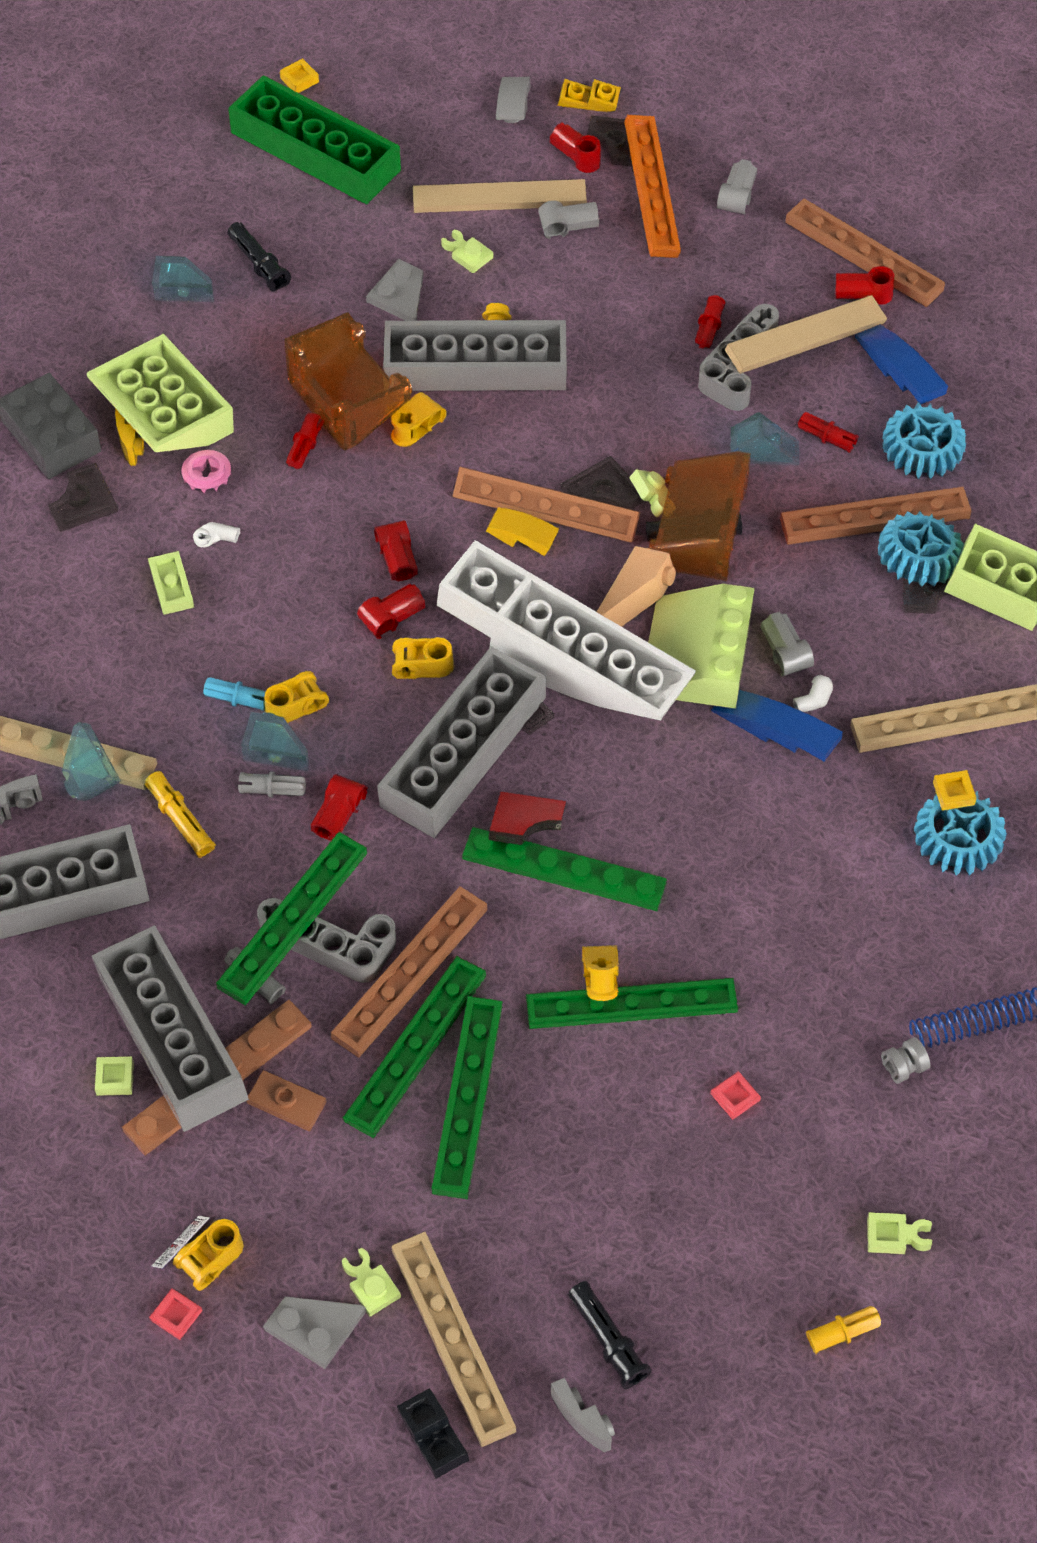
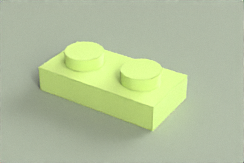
M179 551L148 558L163 615L194 608L193 598Z

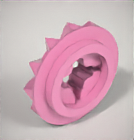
M202 450L191 454L184 461L181 471L184 483H188L192 490L198 488L205 493L207 489L213 488L217 491L221 484L227 485L228 477L231 475V465L228 458L222 453L214 450ZM207 464H209L211 472L207 477H204L202 472L207 468Z

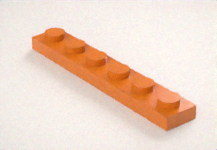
M627 114L624 123L650 257L678 258L681 248L655 117Z

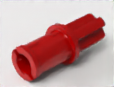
M711 295L708 297L704 313L698 319L699 328L695 343L699 345V348H710L716 331L721 328L722 321L720 318L726 302L720 296Z
M804 412L801 415L797 426L799 429L822 439V443L829 442L846 450L848 453H851L854 448L852 446L857 444L859 435L836 426L834 421L829 423L808 412Z
M306 414L299 432L294 434V444L286 461L289 467H294L295 469L302 468L310 449L313 450L316 447L317 435L324 424L323 419L319 421L321 416L318 414Z

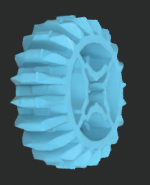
M917 403L913 409L906 405L903 412L896 410L893 418H889V421L886 423V429L883 431L882 437L883 452L887 453L888 462L894 461L895 470L903 466L905 467V475H908L913 470L916 471L917 479H919L922 472H925L931 480L936 471L937 474L943 477L946 469L953 471L956 464H959L962 460L963 452H965L966 448L965 429L961 428V420H954L953 412L944 413L943 406L939 409H933L931 403L927 407H922ZM905 432H910L908 433V437H901ZM946 441L947 445L940 449L941 443Z
M907 511L905 516L897 514L893 520H888V523L880 533L878 555L881 557V564L887 565V572L897 573V579H908L909 584L915 581L921 587L926 582L935 586L938 581L945 583L951 576L959 560L958 558L964 543L960 539L961 534L954 532V525H945L944 518L937 520L933 518V514L924 516L919 511L917 515H913Z
M978 791L975 792L976 802L973 806L942 811L936 794L933 800L927 799L924 807L918 811L917 822H915L914 826L916 845L921 846V856L930 855V865L936 864L938 861L942 862V872L948 869V865L954 867L956 876L960 873L961 867H965L969 875L974 872L975 866L983 872L987 867V863L993 864L1003 850V842L1007 834L1006 829H1004V818L999 817V807H990V798L982 801L978 799ZM942 818L944 827L941 832L937 833L934 823ZM983 828L987 838L979 844L976 840L978 830Z

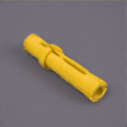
M161 771L150 774L144 784L157 799L158 808L161 812L171 818L198 858L212 852L216 844L183 802V795L179 791L174 790Z

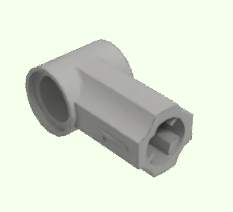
M741 159L733 164L727 182L721 185L717 209L746 214L745 208L750 203L751 189L757 176V168L752 165L751 161Z
M548 201L542 204L538 210L544 235L547 239L557 235L565 237L572 230L599 227L596 202L563 206L559 201Z
M776 612L770 614L767 619L761 622V630L773 650V661L775 664H779L783 672L781 676L814 666V657L809 643L805 639L800 640L787 614Z

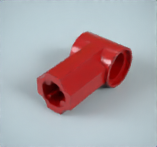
M563 122L555 126L554 131L550 135V144L574 160L579 171L584 173L597 171L601 165L600 140L591 135L583 136Z
M876 266L868 273H836V299H862L872 295L878 305L887 304L893 298L894 272L886 266Z
M403 520L374 527L376 543L379 542L380 544L379 553L384 555L391 580L399 582L412 579L417 575L418 569L411 550V538L406 521Z
M408 584L383 599L379 597L369 598L359 607L357 615L375 638L381 639V635L390 630L392 632L395 631L401 621L425 608V600L415 584Z
M333 775L326 788L324 802L311 823V831L329 841L338 832L342 833L352 813H358L359 810H356L361 799H366L368 787L341 775Z

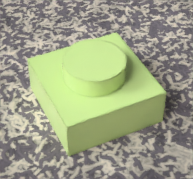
M132 1056L97 1057L95 1092L97 1096L132 1095L134 1070Z

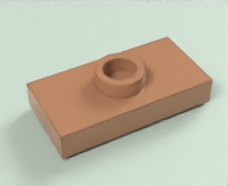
M264 1070L249 1093V1100H247V1104L309 1132L326 1104L325 1097Z

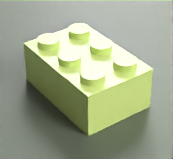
M975 524L964 543L958 558L959 560L944 592L1032 631L1037 624V551Z

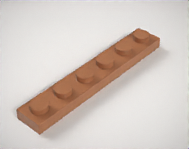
M802 199L786 214L785 223L863 270L869 272L876 266L890 268L895 275L894 288L925 307H928L944 291V281L806 199Z
M459 467L453 492L454 498L493 508L499 507L520 511L541 520L631 543L634 540L640 517V511L466 467Z
M964 487L781 512L780 521L787 545L883 531L888 520H893L897 514L905 516L907 511L913 515H917L919 511L924 516L933 514V518L937 520L944 518V522L970 519L971 508Z
M459 886L331 1032V1039L360 1058L486 913L487 903Z
M287 1000L225 1049L240 1073L242 1080H244L308 1031L312 1025L304 1014L290 1000ZM163 1095L122 1126V1129L146 1156L181 1129V1126Z

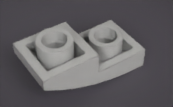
M502 77L497 99L496 120L516 123L525 119L528 109L527 97L531 88L530 77Z
M37 774L0 786V825L4 820L12 819L11 807L17 806L18 808L25 809L32 807L35 802L43 801Z
M565 1377L551 1383V1397L569 1424L586 1441L602 1452L611 1450L612 1436L615 1435L608 1416L606 1414L600 1415L596 1405L581 1411L584 1408L582 1397L576 1387L570 1389Z

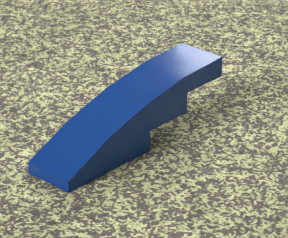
M879 324L855 334L854 337L885 377L891 376L902 392L909 390L920 405L947 393L948 385L914 348L892 331Z
M742 690L738 692L736 709L713 706L711 709L715 714L765 742L771 739L794 753L798 748H801L825 762L842 739V731L784 703Z

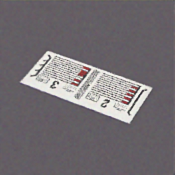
M198 1216L151 1267L163 1269L210 1218Z

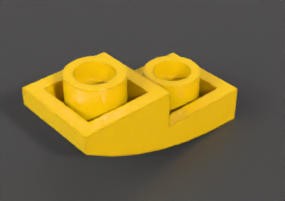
M564 79L557 106L603 112L615 111L621 87L594 79L591 87Z
M115 408L116 424L122 451L129 465L136 466L138 455L143 456L144 439L139 437L136 430Z
M499 507L486 529V532L511 547L518 540L543 556L549 551L559 531V528L537 517Z

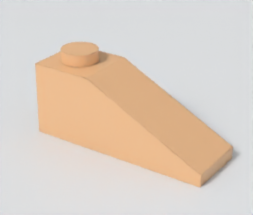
M635 546L597 613L622 627L661 599L668 586H671L675 580L676 571L672 565L670 554Z

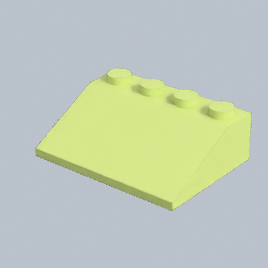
M164 334L87 372L89 380L154 452L209 446L234 433L232 406Z
M718 584L663 595L661 599L656 601L648 643L695 670L694 676L676 700L736 709L752 612L754 588Z

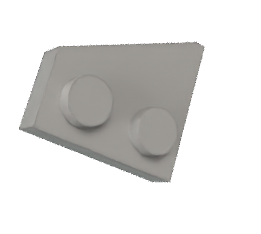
M398 259L368 293L366 302L405 321H417L423 270Z
M284 1297L263 1328L272 1336L323 1369H326L366 1313V1308L357 1304Z

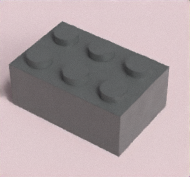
M50 372L0 398L2 422L48 480L101 452L97 429Z

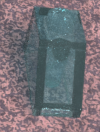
M156 256L152 279L155 300L214 302L212 279L188 258L181 256Z
M760 412L731 427V452L747 464L799 465V441Z
M251 712L241 743L243 759L245 761L308 771V751L286 720L273 713Z
M82 722L75 724L62 768V773L66 778L63 783L72 798L88 801L118 784L121 780L91 725Z

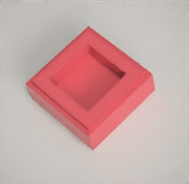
M739 1071L713 1088L710 1093L732 1120L761 1100V1096Z
M172 1288L149 1318L150 1321L181 1340L203 1310L202 1307Z

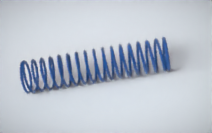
M1037 987L1032 988L1031 991L1026 989L1024 993L1019 991L1016 995L1011 993L1008 997L1003 995L1001 999L996 997L993 999V1002L988 999L985 1003L979 1002L978 1005L973 1003L970 1005V1008L965 1005L962 1010L956 1008L955 1011L940 1012L939 1016L932 1014L931 1018L925 1016L923 1020L917 1018L916 1022L912 1019L909 1023L910 1034L913 1036V1022L915 1033L917 1034L918 1032L920 1042L925 1047L921 1030L917 1025L920 1020L923 1023V1031L925 1032L926 1028L930 1044L928 1043L927 1046L932 1048L931 1034L925 1023L926 1018H928L932 1031L934 1027L938 1043L935 1040V1044L939 1046L940 1037L933 1021V1017L936 1016L939 1028L942 1025L945 1040L943 1039V1042L947 1044L948 1035L941 1020V1015L944 1014L946 1025L948 1026L949 1022L952 1029L953 1038L951 1037V1040L955 1042V1030L948 1017L949 1012H952L954 1023L956 1024L957 1020L961 1036L958 1035V1038L962 1040L964 1036L963 1029L956 1015V1011L959 1010L961 1012V1020L964 1023L965 1018L969 1035L966 1032V1036L970 1038L971 1028L964 1013V1009L967 1008L969 1010V1019L971 1020L973 1017L977 1033L974 1031V1034L978 1036L979 1027L976 1017L971 1010L972 1006L977 1008V1017L979 1018V1013L984 1024V1030L982 1029L981 1031L985 1034L987 1027L984 1016L979 1008L980 1004L984 1006L986 1017L987 1012L992 1023V1028L989 1026V1030L993 1032L994 1021L987 1007L988 1002L992 1004L993 1014L995 1012L994 1008L996 1010L1000 1027L997 1025V1028L1000 1030L1002 1028V1020L994 1004L995 1000L1000 1002V1011L1002 1012V1007L1005 1011L1007 1018L1005 1026L1008 1028L1010 1026V1019L1007 1009L1002 1002L1003 998L1007 999V1008L1010 1010V1005L1012 1007L1015 1022L1012 1020V1023L1016 1026L1018 1022L1017 1014L1010 996H1014L1016 1008L1018 1002L1023 1016V1021L1020 1018V1022L1025 1023V1013L1021 1002L1017 998L1018 994L1022 995L1024 1006L1025 1001L1027 1002L1031 1017L1027 1019L1031 1022L1033 1020V1012L1025 993H1030V1002H1034L1037 1006V999L1035 998Z

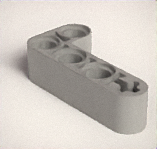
M770 304L756 306L702 361L699 370L698 388L704 395L734 411L743 410L749 405L751 379L746 374L738 372L726 353L725 348L729 343L778 327L779 311L776 307Z
M269 898L259 905L257 909L259 928L262 927L283 900ZM375 914L365 922L356 936L316 917L305 931L310 932V934L301 936L291 950L357 982H370L378 976L395 949V923L388 915ZM379 933L387 934V936L383 938L374 937L376 934ZM330 946L340 947L339 949L333 951L327 950V948ZM361 960L370 961V963L366 965L357 964V962Z

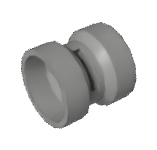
M915 1037L904 1041L902 1047L898 1049L892 1047L881 1054L883 1065L890 1072L891 1078L896 1084L909 1079L911 1073L916 1072L919 1074L930 1069L931 1066L925 1047Z

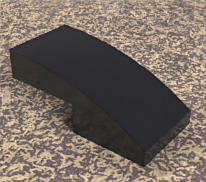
M430 1388L397 1406L403 1422L435 1479L469 1461L467 1451L450 1426L448 1416Z

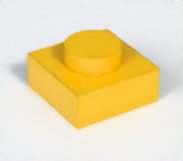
M302 58L281 69L280 79L290 89L300 93L319 83V74Z
M967 770L934 776L933 784L942 811L975 805L976 795Z

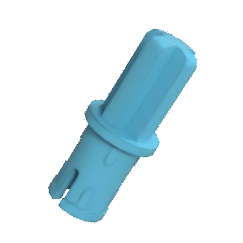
M211 677L207 678L203 690L205 696L232 702V706L235 707L237 704L265 711L264 696L266 690L244 686L241 681L235 684Z

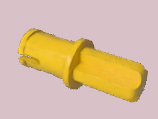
M869 1306L844 1317L836 1315V1320L815 1329L807 1330L806 1336L813 1352L817 1354L819 1351L844 1341L846 1344L851 1343V1338L880 1327L881 1318L877 1309L874 1306Z

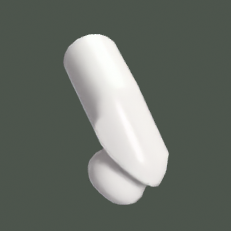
M823 675L814 677L809 695L793 699L794 708L802 712H808L825 707L833 691L831 679Z

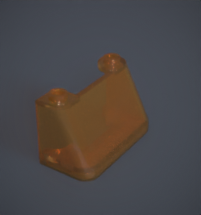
M348 312L284 339L287 375L291 386L310 411L321 416L319 421L321 419L324 420L323 427L345 451L356 447L406 404L410 400V393H412V385L406 376L396 372L390 375L389 378L364 349L363 339L366 338L365 330L362 324L356 322Z
M734 451L675 460L674 466L668 465L665 484H669L657 539L651 538L649 549L669 553L676 573L727 581L740 510L748 486L751 453Z

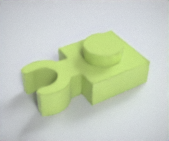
M454 229L452 231V238L456 241L451 242L446 238L441 239L442 247L452 252V259L472 273H475L493 259V251L473 237L465 241L463 234L458 230Z
M636 469L629 478L641 499L650 502V509L656 517L664 513L666 518L670 519L677 511V508L669 500L671 494L665 486L663 477L654 471L649 472Z
M869 1212L867 1218L868 1252L905 1254L906 1244L919 1251H928L931 1249L932 1240L922 1239L917 1233L920 1231L930 1232L932 1222L921 1219L913 1224H906V1214Z
M360 1248L358 1249V1254L363 1262L359 1266H352L344 1258L342 1259V1266L349 1276L357 1278L350 1283V1288L361 1305L366 1308V1312L370 1317L401 1298V1293L382 1265L377 1266L373 1270L370 1268V1256L365 1249Z

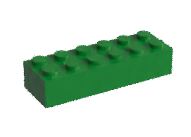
M265 75L257 80L228 108L232 134L366 205L401 171L399 145Z

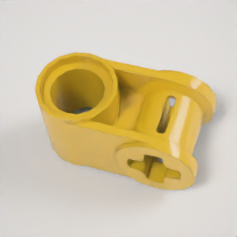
M423 392L415 394L411 400L392 413L391 423L394 426L391 433L392 441L402 447L413 445L429 431L431 432V428L434 425L445 420L446 409Z
M400 638L393 643L392 651L395 654V663L392 665V675L397 679L446 677L454 669L452 646L445 638Z
M301 672L295 677L272 685L266 690L264 696L265 715L275 725L287 724L306 714H312L326 707L329 703V697L316 684L317 679L313 672Z
M617 945L582 946L583 977H585L588 997L597 1001L614 999L618 995L616 977L618 976Z
M220 1219L213 1222L194 1241L184 1246L175 1256L173 1265L178 1270L183 1269L194 1281L193 1286L198 1291L203 1290L213 1282L242 1253L244 1247L243 1239L236 1223L228 1219ZM224 1236L234 1238L227 1246L217 1245L219 1239Z

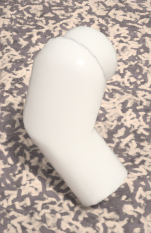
M209 522L194 532L193 539L199 547H209L220 540L236 543L240 535V528Z

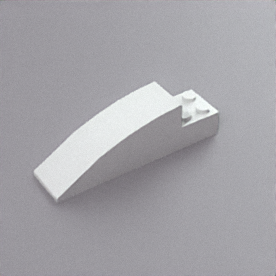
M476 540L439 584L437 606L491 638L490 647H494L545 675L547 688L602 708L661 721L695 674L694 669Z

